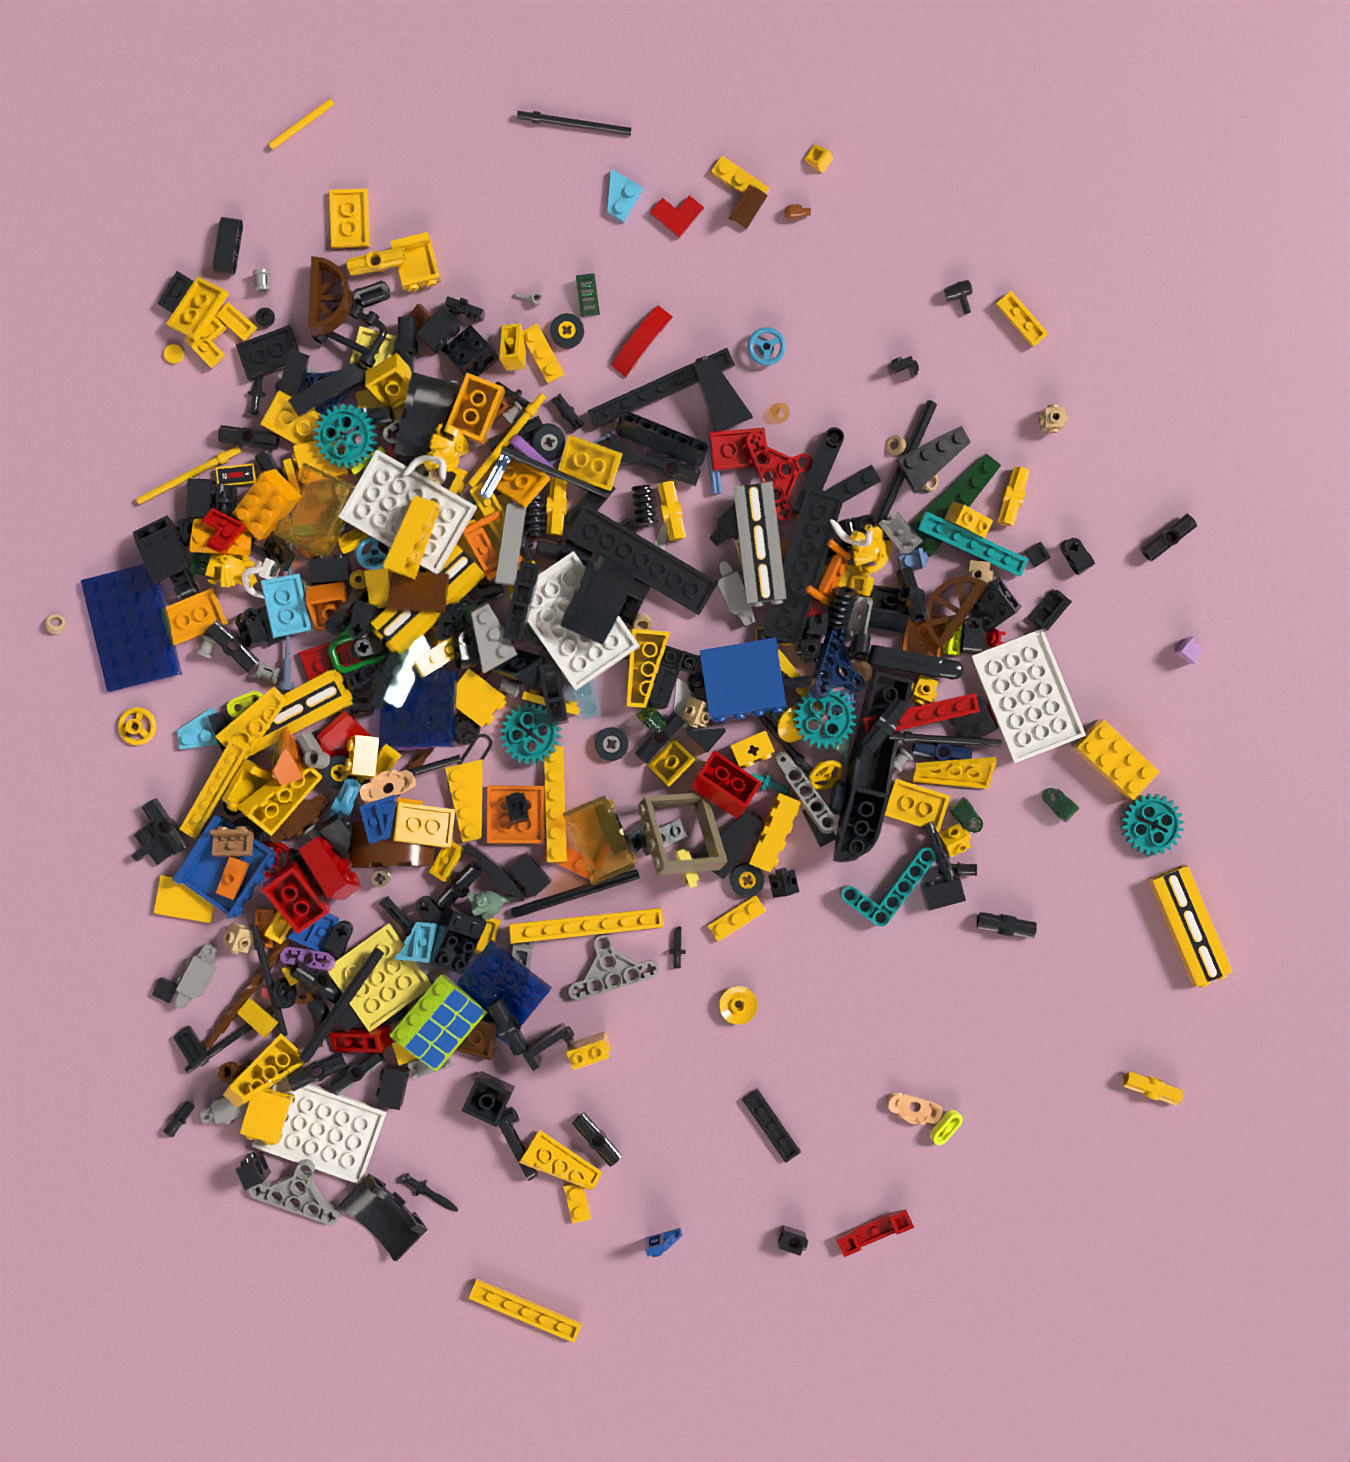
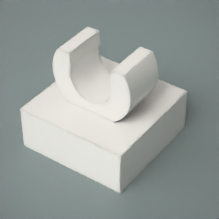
M268 558L265 559L264 563L258 561L255 566L263 567L259 576L265 579L277 578L280 571L277 564Z

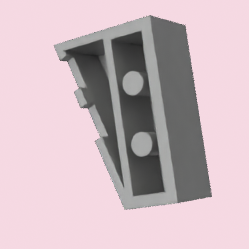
M485 602L470 611L481 671L484 674L514 657L517 653L510 640L502 638L504 630L489 603Z

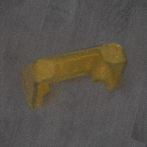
M303 462L302 467L298 471L299 480L304 483L300 492L302 497L294 506L290 518L284 517L278 520L273 534L309 553L328 556L333 551L346 522L339 518V515L356 485Z
M606 795L562 813L569 827L571 826L569 829L586 865V870L590 872L588 877L592 886L636 868L635 863H638L635 853L630 852L613 812V809L616 808L612 798L608 799Z

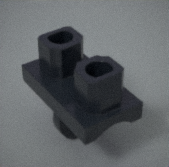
M217 484L216 510L235 520L236 517L232 512L237 507V485Z

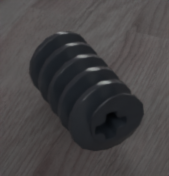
M651 485L631 487V491L637 492L632 495V498L637 500L633 502V506L638 507L634 510V514L639 515L634 518L635 522H639L636 526H649L659 522V520L653 519L654 516L658 515V512L652 511L657 505L651 503L656 500V497L651 496L652 493L656 492L655 489L650 488Z
M535 497L526 507L525 520L527 521L524 522V527L527 529L524 530V533L529 538L546 537V535L541 533V531L546 530V527L541 526V523L546 522L545 519L541 518L546 512L540 510V508L546 506V504L540 503V501L546 498Z
M836 586L834 588L836 593L832 594L834 600L830 601L831 606L828 607L829 625L836 629H846L855 606V601L857 600L858 592L850 587Z

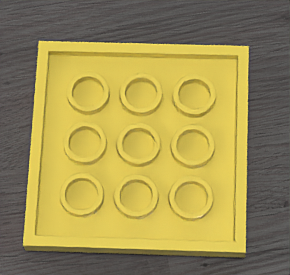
M390 923L335 962L334 968L327 971L343 993L373 949L377 947L384 952L383 957L350 1003L369 1032L424 994L433 985L414 961L395 959L396 954L400 953L405 944Z

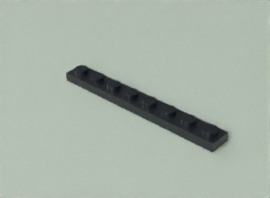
M728 348L707 356V359L713 358L722 372L735 367ZM696 362L587 410L595 429L619 419L620 414L624 411L633 413L697 384L698 381L692 364Z

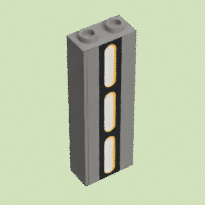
M766 482L733 487L747 603L752 604V607L764 606L763 602H771V605L782 604L783 600H786L787 597L773 483Z

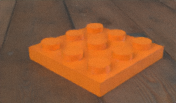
M487 785V843H545V786ZM514 792L524 793L527 799L530 821L511 825L505 796Z

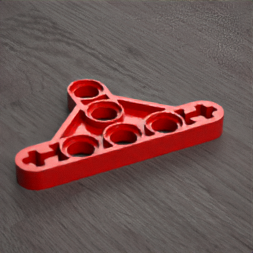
M751 432L745 437L746 448L760 483H766L764 480L765 472L769 471L773 474V480L771 481L773 488L780 492V498L775 500V503L783 501L784 504H780L781 508L787 511L784 514L785 517L783 515L779 516L781 509L779 505L776 506L777 520L786 521L792 516V509L788 499L797 476L812 466V458L805 453L790 457L767 447L763 436L759 432ZM752 435L754 438H758V441L756 442L757 448L762 447L763 450L756 451L755 453L753 452V450L756 449L755 444L750 443V440H752ZM759 453L764 454L766 457L764 464L757 462L756 458ZM800 457H804L807 460V465L804 468L798 465ZM783 464H787L790 467L788 475H784L781 472Z

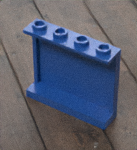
M776 638L700 650L709 718L712 721L715 720V723L726 722L727 718L734 717V720L746 718L745 715L753 714V717L765 715L764 712L772 711L773 714L784 712L783 709H788Z
M215 815L176 873L173 881L177 884L186 885L226 913L227 919L239 917L243 912V905L253 897V890L256 885L261 884L264 880L266 870L274 865L276 861L274 858L277 853L253 838L252 856H233L249 863L236 900L217 894L216 891L229 856H212L213 836L210 835V830H216L217 827H227L230 830L235 829L237 825L222 815Z

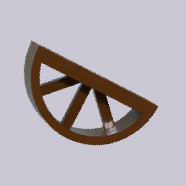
M311 256L308 329L314 337L328 334L337 329L348 317L353 299L350 285L342 270L328 259ZM323 271L332 273L333 276L323 284ZM338 280L342 281L343 295H323ZM322 302L341 303L337 310L332 313ZM321 312H323L328 318L321 321Z
M969 576L956 577L942 583L932 593L926 606L928 617L925 619L926 626L933 640L943 649L947 647L988 584L985 581ZM962 584H975L965 599ZM955 585L960 608L940 597L947 589ZM936 602L956 613L955 615L932 620ZM950 622L939 638L935 632L934 625Z

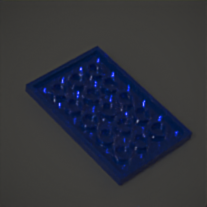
M145 564L81 580L107 692H114L182 675L161 583L154 584Z

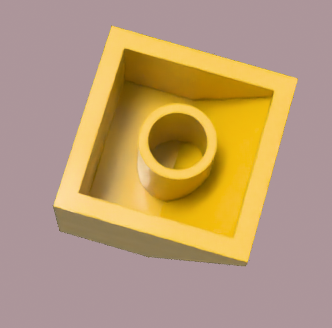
M396 353L366 371L365 386L384 406H391L393 410L405 403L412 372L405 361Z

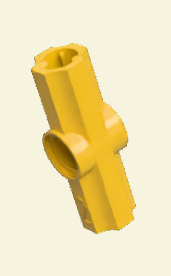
M403 247L380 252L371 251L366 255L348 258L347 268L351 276L374 271L383 272L388 268L406 265L408 261L407 254ZM380 257L379 264L375 266V260Z
M1013 467L1008 486L1005 487L1001 502L1003 503L997 519L998 523L1014 526L1019 507H1021L1025 498L1026 491L1024 490L1030 470L1023 467Z
M556 477L551 479L550 494L547 498L548 519L546 534L563 536L564 517L567 513L566 492L568 482Z
M674 481L658 484L663 521L666 523L669 541L684 539L686 536L682 522V509L677 499Z
M1129 1070L1123 1077L1124 1087L1138 1091L1146 1097L1154 1100L1160 1099L1177 1106L1182 1102L1183 1090L1165 1084L1162 1080L1151 1076L1146 1077Z

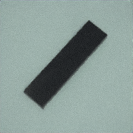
M758 1088L742 1099L785 1163L801 1153V1150Z

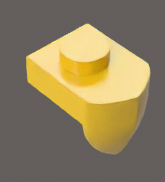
M455 468L451 473L456 475L449 491L459 496V493L463 494L467 486L465 481L468 472L461 468Z

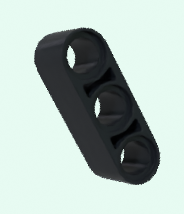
M223 216L220 218L213 259L214 272L235 275L243 232V221L241 219Z

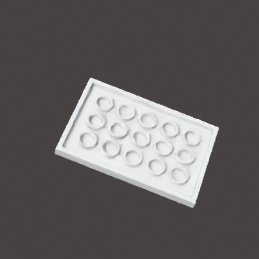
M376 450L341 511L339 518L392 547L408 511V504L414 495L441 505L420 565L436 574L440 573L477 507L415 471L408 476H403L407 466Z
M573 551L539 575L528 622L573 688L577 691L640 646L619 616L604 644H599L560 626L566 608L574 594L579 591L580 581L585 571L584 565Z
M1043 629L970 657L1013 764L1086 736Z
M287 1077L273 1085L272 1089L295 1096L293 1103L289 1107L281 1134L282 1139L278 1144L267 1145L263 1140L256 1138L252 1147L297 1163L304 1159L311 1160L315 1164V1169L359 1184L364 1179L387 1110L341 1094L338 1096L333 1091L313 1084L293 1092Z

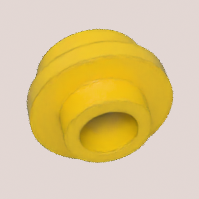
M356 570L350 575L349 581L353 588L364 589L367 587L364 571ZM358 576L362 577L361 583L356 582Z

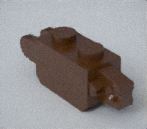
M323 793L312 800L303 799L270 837L271 841L278 843L287 837L288 839L293 837L297 839L305 832L304 829L308 825L313 826L320 821L319 817L330 803L329 799Z

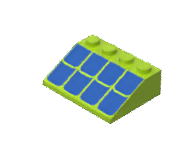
M443 974L427 990L390 1036L404 1049L437 1072L486 1015L487 1011Z

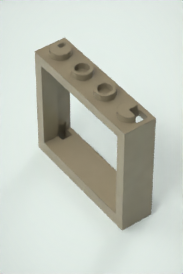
M699 793L644 796L638 804V814L642 819V829L647 837V847L651 852L652 865L655 866L657 876L720 870L728 862L710 801ZM694 805L709 858L668 861L653 808Z

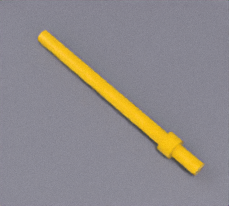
M540 393L532 404H528L524 409V414L470 479L469 485L473 488L501 455L502 446L507 447L512 437L518 434L530 417L535 416L538 412V407L547 398L545 395Z
M238 445L226 452L222 451L209 461L137 497L136 500L141 505L187 481V478H193L220 463L224 464L230 461V458L241 453L242 450Z

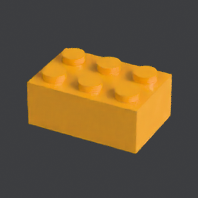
M467 373L446 426L449 424L457 429L465 438L484 445L505 394L504 388Z
M276 469L260 475L232 514L241 523L245 524L246 528L260 541L268 538L272 531L277 530L302 496Z

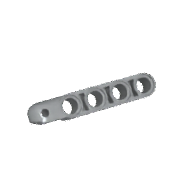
M784 751L775 755L777 767L785 777L789 788L801 802L819 830L825 834L833 832L836 826V819L792 758ZM791 773H797L799 779L792 781L788 776ZM807 788L810 794L802 796L799 791ZM813 804H819L821 806V810L819 812H814L811 810V806ZM828 819L833 825L830 828H826L822 825V821Z

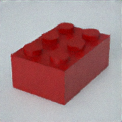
M714 750L695 777L690 788L738 819L749 805L762 782Z
M317 836L299 849L327 898L344 901L361 888L360 878L350 869L349 860L347 858L343 859L326 838Z
M296 860L263 883L261 890L297 934L330 912L331 904Z

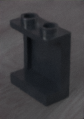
M562 1023L529 1045L530 1047L523 1053V1057L532 1071H535L542 1062L539 1053L560 1039H563L567 1046L571 1047L575 1034L569 1025L566 1027Z

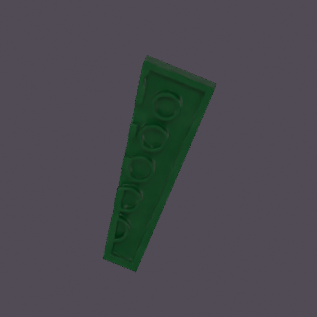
M986 453L910 524L922 540L917 547L923 548V551H926L927 555L931 557L943 542L917 530L925 512L944 519L952 502L970 507L1001 467V464Z

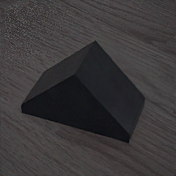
M613 434L610 436L611 449L623 453L619 466L637 465L642 462V458Z
M725 728L687 731V735L706 752H709L726 730Z

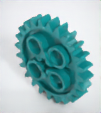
M341 404V408L335 405L334 412L327 409L328 416L321 414L323 422L317 421L320 428L314 429V431L319 433V435L314 436V439L319 440L315 447L322 448L318 453L321 455L326 454L324 460H330L331 465L337 463V467L340 468L343 467V464L345 468H350L351 464L353 467H357V461L364 464L363 457L370 458L368 451H375L371 444H377L376 441L372 440V437L377 436V434L372 433L376 426L369 425L373 419H365L368 413H361V408L358 407L354 410L353 405H349L348 408L345 404ZM347 418H350L351 425L347 428L345 421ZM334 428L336 434L334 438L331 439L329 433L330 430ZM344 433H348L346 436L347 440L343 439L345 437ZM360 434L362 441L360 444H357L355 438ZM345 445L346 452L341 455L340 447Z
M833 688L830 689L828 696L821 700H815L808 691V698L801 697L803 704L797 703L800 710H794V713L799 716L793 718L794 722H799L795 729H801L798 736H805L803 742L810 740V747L816 743L818 750L821 745H824L825 750H827L830 744L835 749L836 742L842 746L841 739L843 738L848 741L849 738L846 734H853L850 727L856 726V723L851 721L857 718L856 715H851L855 711V708H849L852 701L845 702L847 695L840 697V690L834 694ZM830 702L827 716L830 720L826 721L824 733L820 735L822 718L820 717L824 716L826 703ZM820 703L823 709L821 711H814L812 705ZM839 707L842 713L835 716L832 714L831 709ZM815 721L819 727L816 730H811L808 728V724ZM831 725L835 726L838 732L836 734H829L827 728Z
M527 702L524 708L517 705L518 711L516 712L511 709L513 715H506L508 722H502L506 726L505 729H500L501 732L505 733L500 739L506 741L502 744V747L508 748L506 753H513L511 758L514 760L518 758L519 763H522L524 759L527 765L530 764L531 760L535 765H537L538 759L541 762H545L544 756L551 758L549 752H557L554 745L560 746V743L556 740L562 738L561 735L557 734L562 728L556 725L549 726L546 709L544 710V705L540 704L538 708L535 702L532 703L531 707ZM532 716V723L526 725V718ZM518 724H522L544 740V744L531 737L527 732L518 727ZM543 727H547V728H548L547 734L544 735V736H541V734H540L541 729H542ZM521 731V738L519 740H515V734ZM536 742V749L534 751H530V744Z
M1147 793L1146 798L1144 795H1139L1140 801L1134 799V805L1127 804L1130 810H1123L1126 818H1120V820L1125 822L1120 828L1126 829V831L1122 833V836H1128L1125 842H1133L1130 848L1135 849L1138 847V853H1142L1144 850L1145 855H1149L1151 852L1152 855L1157 856L1158 851L1161 854H1165L1164 848L1172 850L1170 844L1177 845L1174 839L1181 838L1178 831H1184V829L1180 828L1179 824H1183L1184 821L1178 818L1183 814L1176 813L1179 807H1172L1174 801H1167L1166 796H1162L1160 799L1159 794H1155L1153 797L1152 794ZM1146 807H1149L1151 809V813L1148 817L1144 815V809ZM1167 815L1168 822L1163 825L1161 818ZM1139 816L1144 820L1151 821L1153 824L1167 829V832L1165 833L1158 828H1153L1151 825L1137 820V817ZM1141 824L1143 830L1140 834H1137L1136 827ZM1156 832L1160 834V839L1157 842L1153 840V835Z

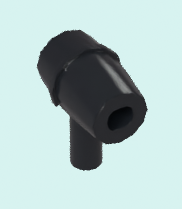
M968 279L960 282L957 281V283L944 288L947 302L959 299L964 315L971 312L967 296L973 293V287Z

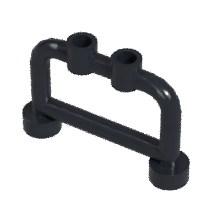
M354 303L349 315L354 319L364 321L371 327L379 329V334L370 349L334 331L321 336L313 337L311 335V338L322 345H325L328 338L361 353L358 360L363 365L372 368L376 362L374 356L386 338L387 328L379 320L380 316L370 311L367 315L363 313L364 309L360 305ZM339 305L334 307V309L331 312L334 313L339 307Z

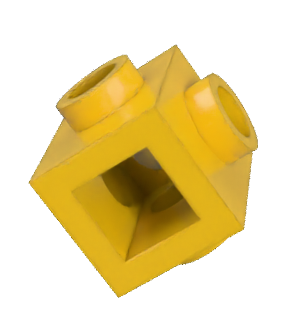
M921 674L915 680V683L913 682L909 701H912L916 706L934 702L937 697L935 690L938 681Z
M959 823L939 833L941 842L950 857L971 848L969 842L971 836L968 830H963Z

